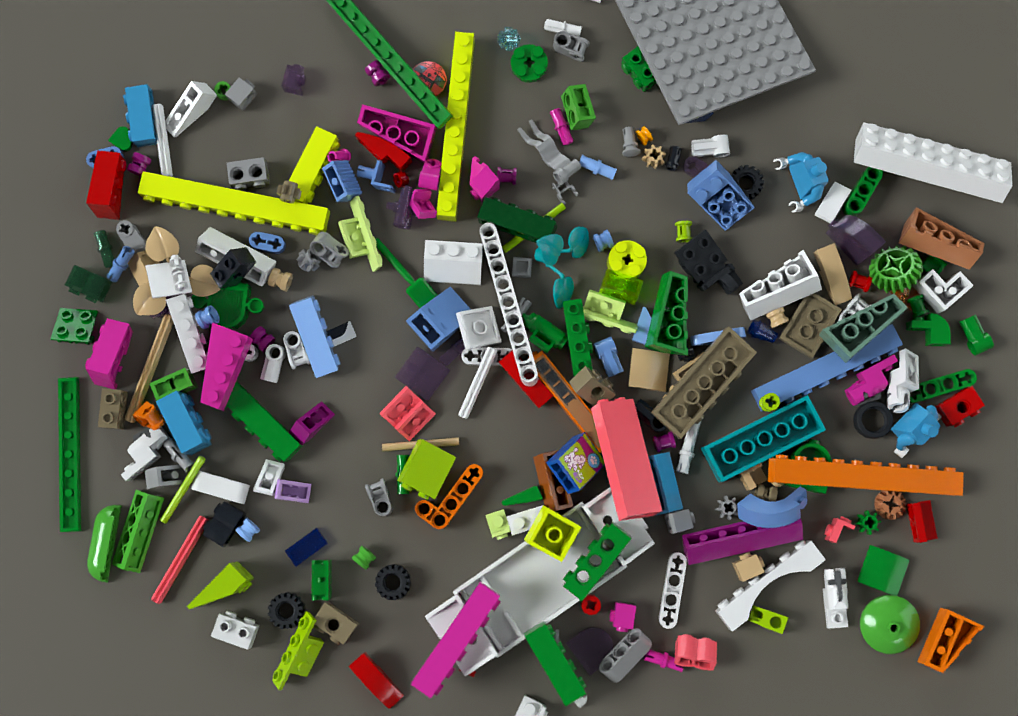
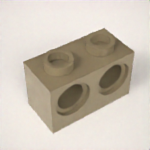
M102 389L98 419L99 428L124 430L128 392L116 389Z

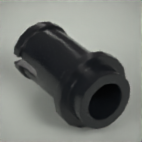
M670 146L668 160L665 162L667 170L676 171L679 168L678 162L682 148Z

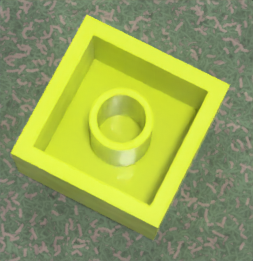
M543 505L524 540L533 547L562 562L581 526Z

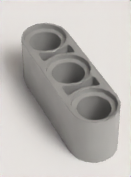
M634 628L601 661L599 665L600 672L611 682H619L650 650L652 641L640 629Z

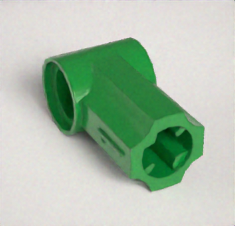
M976 314L959 322L968 339L967 346L974 356L994 347L991 336L984 332Z

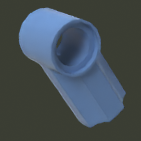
M612 337L593 343L598 358L601 359L608 378L624 372Z

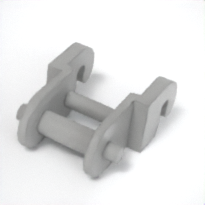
M565 182L567 187L560 191L558 187L561 185L559 183L556 185L552 183V189L556 190L558 193L557 198L563 204L566 203L562 200L561 194L566 190H572L575 196L579 195L575 191L576 189L573 184L569 185L568 182Z

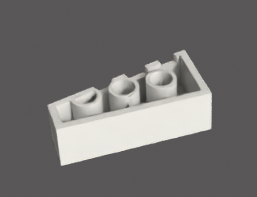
M804 250L798 253V257L793 260H787L784 262L783 267L777 271H771L768 273L767 278L762 281L758 280L740 292L739 295L751 321L822 290L816 270Z

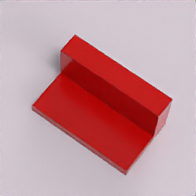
M930 500L906 504L913 541L921 543L927 542V540L938 539Z

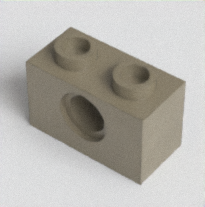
M586 366L569 381L575 393L593 406L599 400L608 399L610 401L616 395L612 389L613 384L607 378L602 379V376L595 369L590 370Z
M329 601L323 604L314 617L316 619L314 628L322 634L324 632L331 636L330 640L338 645L340 643L344 645L359 625L356 620ZM331 619H336L339 622L338 629L334 630L330 627Z

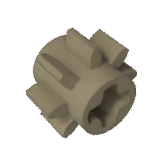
M284 181L283 185H278L277 194L281 196V201L293 204L295 199L300 200L302 191L298 188L297 183Z

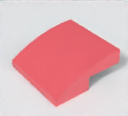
M407 386L380 412V415L409 442L436 414Z

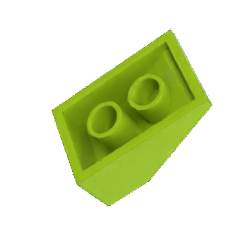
M239 562L229 563L187 607L189 609L196 608L236 593L245 592L252 586L251 581L254 577Z

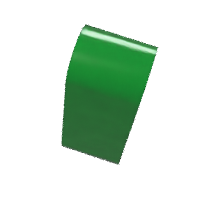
M868 167L861 174L843 206V213L847 217L853 218L865 208L882 178V170ZM868 172H872L875 175V179L870 178ZM859 188H864L866 195L861 194ZM850 204H855L857 211H853L850 208Z

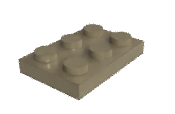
M816 293L806 296L801 300L778 339L812 359L823 342V339L819 336L820 332L834 324L842 309Z

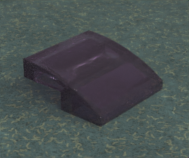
M416 347L395 378L428 401L450 370L425 351Z

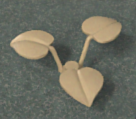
M155 226L146 241V252L155 261L166 259L169 263V257L178 255L179 244L169 231ZM202 264L192 269L189 280L192 294L195 296H210L220 290L210 274L213 271L212 267ZM149 283L140 285L135 291L133 307L137 315H155L165 308L166 297L152 298Z

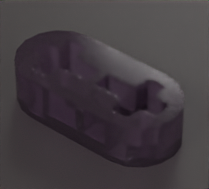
M689 157L685 160L683 169L686 174L694 178L709 165L697 157ZM692 162L696 163L695 167L697 169L693 168L690 170L689 164H692Z

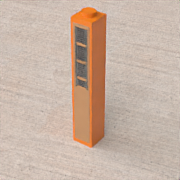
M542 350L539 353L537 351L533 352L532 355L538 378L552 393L553 398L582 433L585 432L599 453L602 452L591 410L579 395L575 393L574 389Z

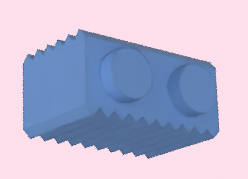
M348 160L331 161L322 168L337 203L351 201L355 196L362 194Z

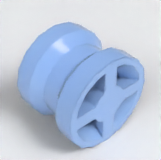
M245 518L243 524L235 529L247 542L252 540L254 534L260 532L257 525L248 518Z

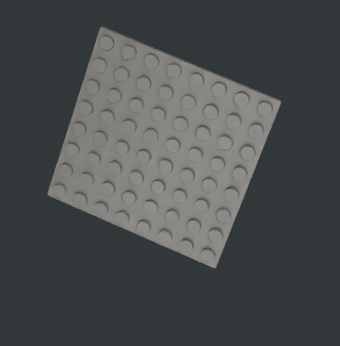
M615 0L678 125L816 72L812 61L778 0Z

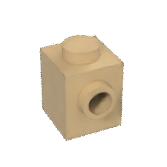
M746 552L739 556V560L732 562L738 578L742 582L764 573V561L757 554Z

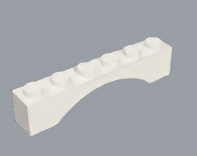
M802 540L794 546L796 548L794 551L784 553L779 557L780 561L774 565L772 563L764 569V574L760 577L758 575L748 581L749 585L744 589L740 587L733 593L734 597L730 600L725 599L717 605L718 609L715 611L729 630L733 632L748 620L755 599L770 582L788 573L811 572L826 560L812 541Z

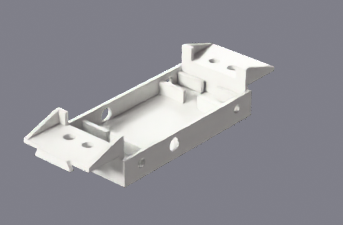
M611 487L585 505L583 502H580L562 515L581 526L562 562L524 541L453 590V597L425 615L441 640L480 581L500 594L499 600L501 602L495 611L491 609L487 615L490 619L484 628L479 627L476 631V634H478L477 642L472 645L468 643L464 649L466 651L465 656L460 662L456 661L464 676H467L495 656L497 658L523 641L526 631L543 621L547 624L580 601L563 587L565 582L563 578L569 570L573 572L576 569L577 565L575 563L582 554L584 556L587 555L590 551L588 549L590 543L594 539L598 541L602 536L600 531L605 526L603 523L605 516H611L612 522L632 536V539L588 594L627 568L626 565L655 544L647 533L646 529L648 526L642 518L618 520ZM606 539L602 545L605 549H611L614 543ZM593 555L590 558L591 563L594 565H598L602 561L598 555ZM580 571L578 577L581 580H587L589 574L586 571Z

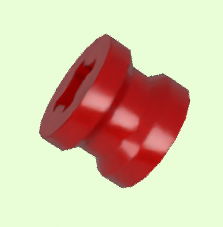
M589 594L581 601V608L586 614L595 615L601 609V602L595 595Z

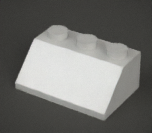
M425 240L424 279L427 282L481 285L483 244Z

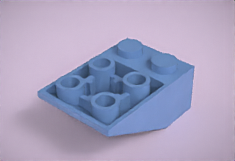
M717 160L687 183L688 194L725 231L755 208L729 172Z
M450 286L417 310L406 322L426 346L434 352L460 329L456 313L471 309Z

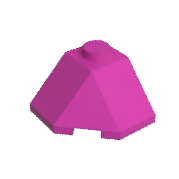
M474 156L471 165L470 194L475 200L479 199L483 203L485 197L489 198L500 189L499 179L484 162L480 165L478 163L480 160Z

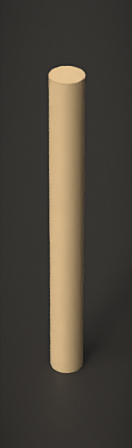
M459 437L425 440L436 447L459 445ZM417 441L382 444V451L413 449Z

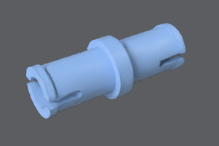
M583 154L579 161L581 167L593 171L595 175L598 173L613 180L617 171L616 168L603 164L601 160L596 161Z

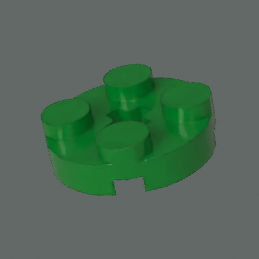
M527 44L514 50L511 57V70L521 81L526 83L536 82L547 71L548 59L542 47ZM529 59L535 63L530 68L524 64Z

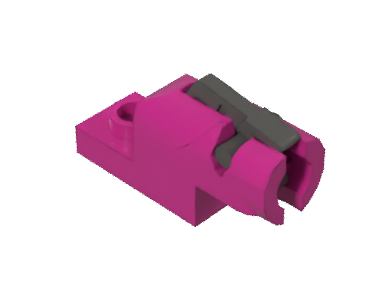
M889 356L856 374L859 380L845 390V394L853 406H859L881 398V392L888 385L883 372L885 373L894 368L893 364L898 361L896 356Z

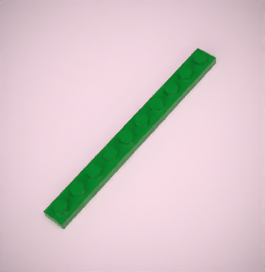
M326 0L438 129H441L453 117L451 112L352 0Z

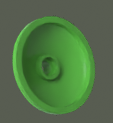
M883 595L870 601L864 608L860 618V630L864 640L873 649L885 654H896L905 651L916 641L920 631V619L914 606L906 599L896 595ZM895 624L896 629L892 631L890 628Z

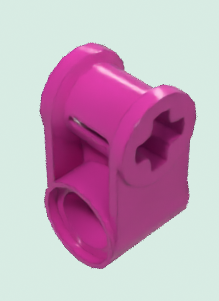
M427 159L419 176V188L438 190L439 173L442 165L439 160Z

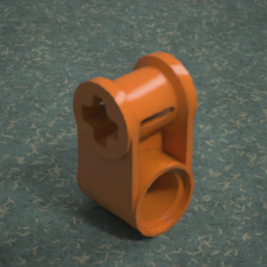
M147 401L132 415L139 424L152 430L159 429L166 422L156 407Z

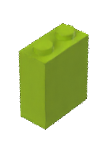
M418 439L397 481L402 483V488L410 492L412 489L418 491V496L425 500L429 498L436 499L456 457L423 439Z

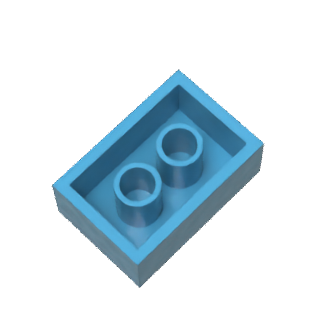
M175 391L156 401L182 454L193 455L212 445L210 439H212L211 434L207 429L203 428L201 424L203 419L199 412H195L193 408L195 403L190 395L187 396L183 392Z

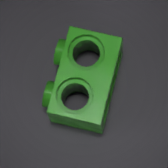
M586 84L568 86L561 98L571 130L588 128L596 119Z
M187 368L149 383L156 400L175 391L187 393L198 388L193 374Z

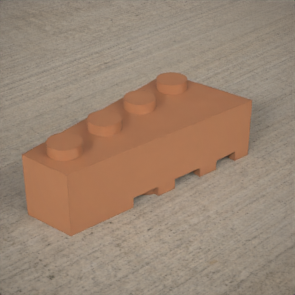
M917 207L904 223L899 244L969 270L983 254L985 244Z

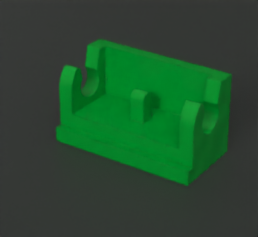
M312 560L311 599L330 600L332 560Z

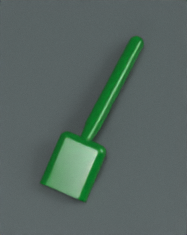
M375 238L378 250L410 284L406 289V293L419 308L438 296L423 277L415 281L381 240Z

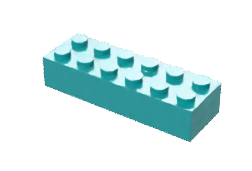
M807 395L702 447L701 450L715 478L720 483L826 429Z

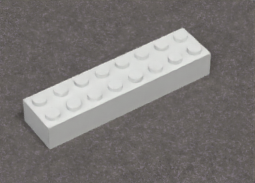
M863 122L855 140L854 163L1000 203H1003L1012 188L1011 162L1004 159L989 157L986 154H978L967 149L956 148L949 144L934 142L931 139H923L912 134L901 133L894 129H887Z

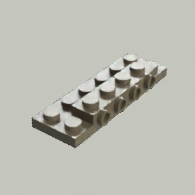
M729 326L726 327L651 413L674 435L681 439L695 423L698 424L704 418L703 413L707 409L710 410L715 406L717 397L720 394L724 395L730 388L728 385L732 380L736 381L742 375L741 370L757 352Z

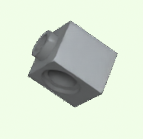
M239 77L225 93V96L230 102L244 111L257 93L254 90L255 86L249 80L243 81Z

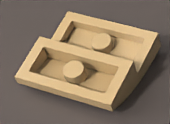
M633 348L628 387L666 392L670 354Z

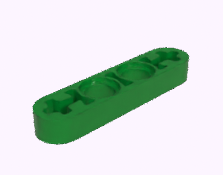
M965 369L919 383L920 388L913 392L920 390L922 394L914 396V400L910 397V403H916L972 386L977 380V375L973 370ZM965 374L971 377L968 381L958 382V379L965 377ZM946 378H949L953 381V387L951 389H948L944 386V380ZM927 384H932L935 387L933 394L926 392Z

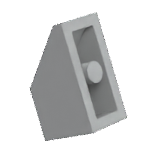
M180 465L145 470L147 489L181 485L188 473H185Z
M689 509L664 514L668 533L674 534L694 528L695 517Z

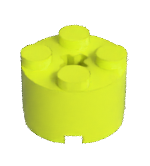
M629 240L618 242L611 249L607 259L609 272L616 280L621 282H630L637 279L643 273L647 263L645 249L640 244ZM625 258L629 259L628 265L625 264Z

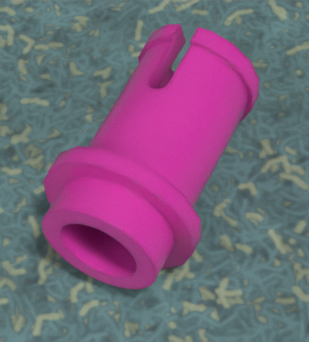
M347 149L330 151L329 154L333 155L327 156L329 162L338 160L350 161L351 153Z

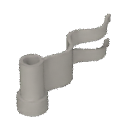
M531 119L528 122L534 134L543 142L531 139L521 128H518L517 131L527 144L537 148L543 161L555 170L553 172L554 179L557 183L563 185L571 175L581 169V164L576 159L570 161L566 156L562 155L553 139L548 134L542 133Z

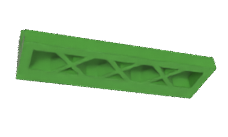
M140 490L135 491L112 565L126 571L141 572L164 501L163 497Z

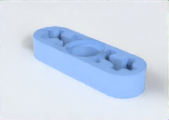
M744 327L732 329L741 338L746 337ZM723 330L690 336L691 346L712 344Z

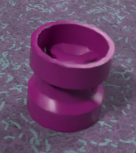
M378 60L373 61L365 68V72L368 76L372 77V82L376 87L384 84L390 78V74L387 70L383 69V65Z
M134 152L132 156L133 161L128 165L127 170L142 177L143 171L147 172L146 168L150 165L152 159Z
M262 326L256 328L250 335V338L253 339L252 343L257 344L258 349L262 352H265L267 347L276 340L271 334L268 335L266 329Z

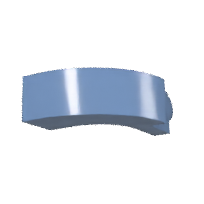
M800 486L785 499L774 502L764 501L749 494L737 504L738 518L748 524L763 528H776L794 523L801 518L800 509H803L807 504V489Z

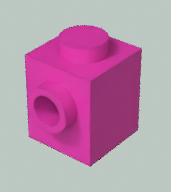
M615 602L614 610L610 611L609 621L612 622L613 627H616V631L628 632V629L633 630L636 605Z

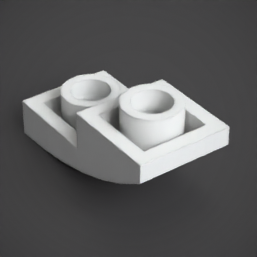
M834 182L816 211L815 216L832 224L852 190Z

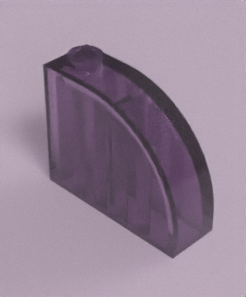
M845 215L840 220L835 218L828 225L830 229L826 232L856 266L871 256L886 242L871 226L852 215Z

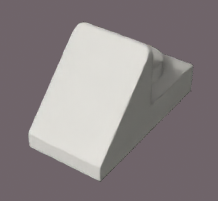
M266 459L253 491L271 496L275 495L277 480L281 478L285 464Z

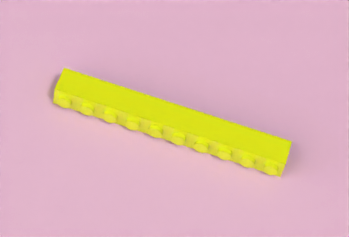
M455 32L447 107L453 117L445 126L436 214L438 220L455 222L457 220L475 43L474 33Z
M144 171L138 189V194L147 202L154 203L157 200L162 201L161 203L167 206L177 204L183 209L191 210L192 207L197 208L202 213L217 212L216 214L222 217L232 215L242 221H246L247 218L252 219L253 222L258 224L268 222L277 228L288 226L291 230L301 232L302 229L308 230L313 235L326 232L330 216L329 209L295 201L291 204L281 201L280 198Z

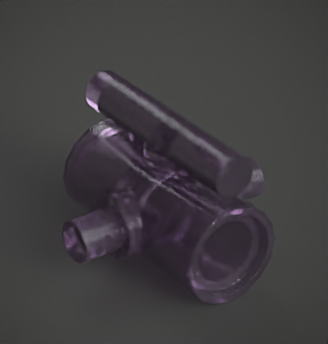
M410 186L401 188L398 202H387L386 209L395 212L393 226L406 230L411 228L413 216L416 217V214L409 205L414 191Z

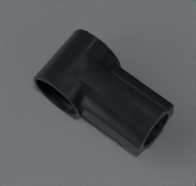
M642 399L636 403L638 419L645 423L653 432H661L666 428L664 424L661 428H656L653 425V420L656 417L651 413L653 408Z

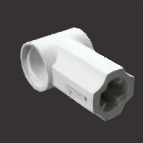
M716 135L711 139L692 140L691 151L693 158L705 156L722 158L729 156L728 135Z
M272 344L266 349V358L260 379L277 383L282 362L286 357V350L280 345ZM275 348L280 350V355L277 358L272 356V351Z

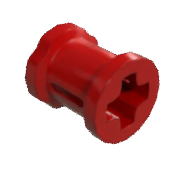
M853 271L848 283L850 287L854 286L863 289V292H867L873 277H866L858 274L857 271Z

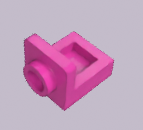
M415 189L413 191L409 205L418 219L436 217L437 211L429 201L432 194L430 189Z

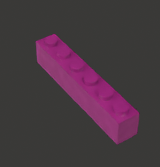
M801 519L789 525L776 528L757 527L743 521L682 535L683 549L688 564L692 565L803 540V525Z

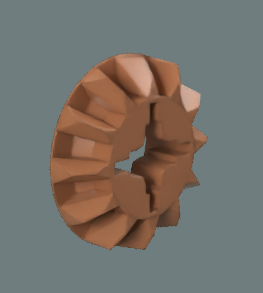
M882 490L875 498V509L882 518L894 520L903 515L906 509V499L901 492ZM892 498L893 503L898 505V507H892L890 510L889 506L883 502L890 501Z

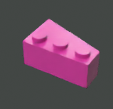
M107 318L105 324L101 326L99 339L94 342L91 358H88L85 364V368L95 385L117 389L118 384H115L117 372L122 371L123 367L119 366L122 356L127 354L133 333L130 324Z

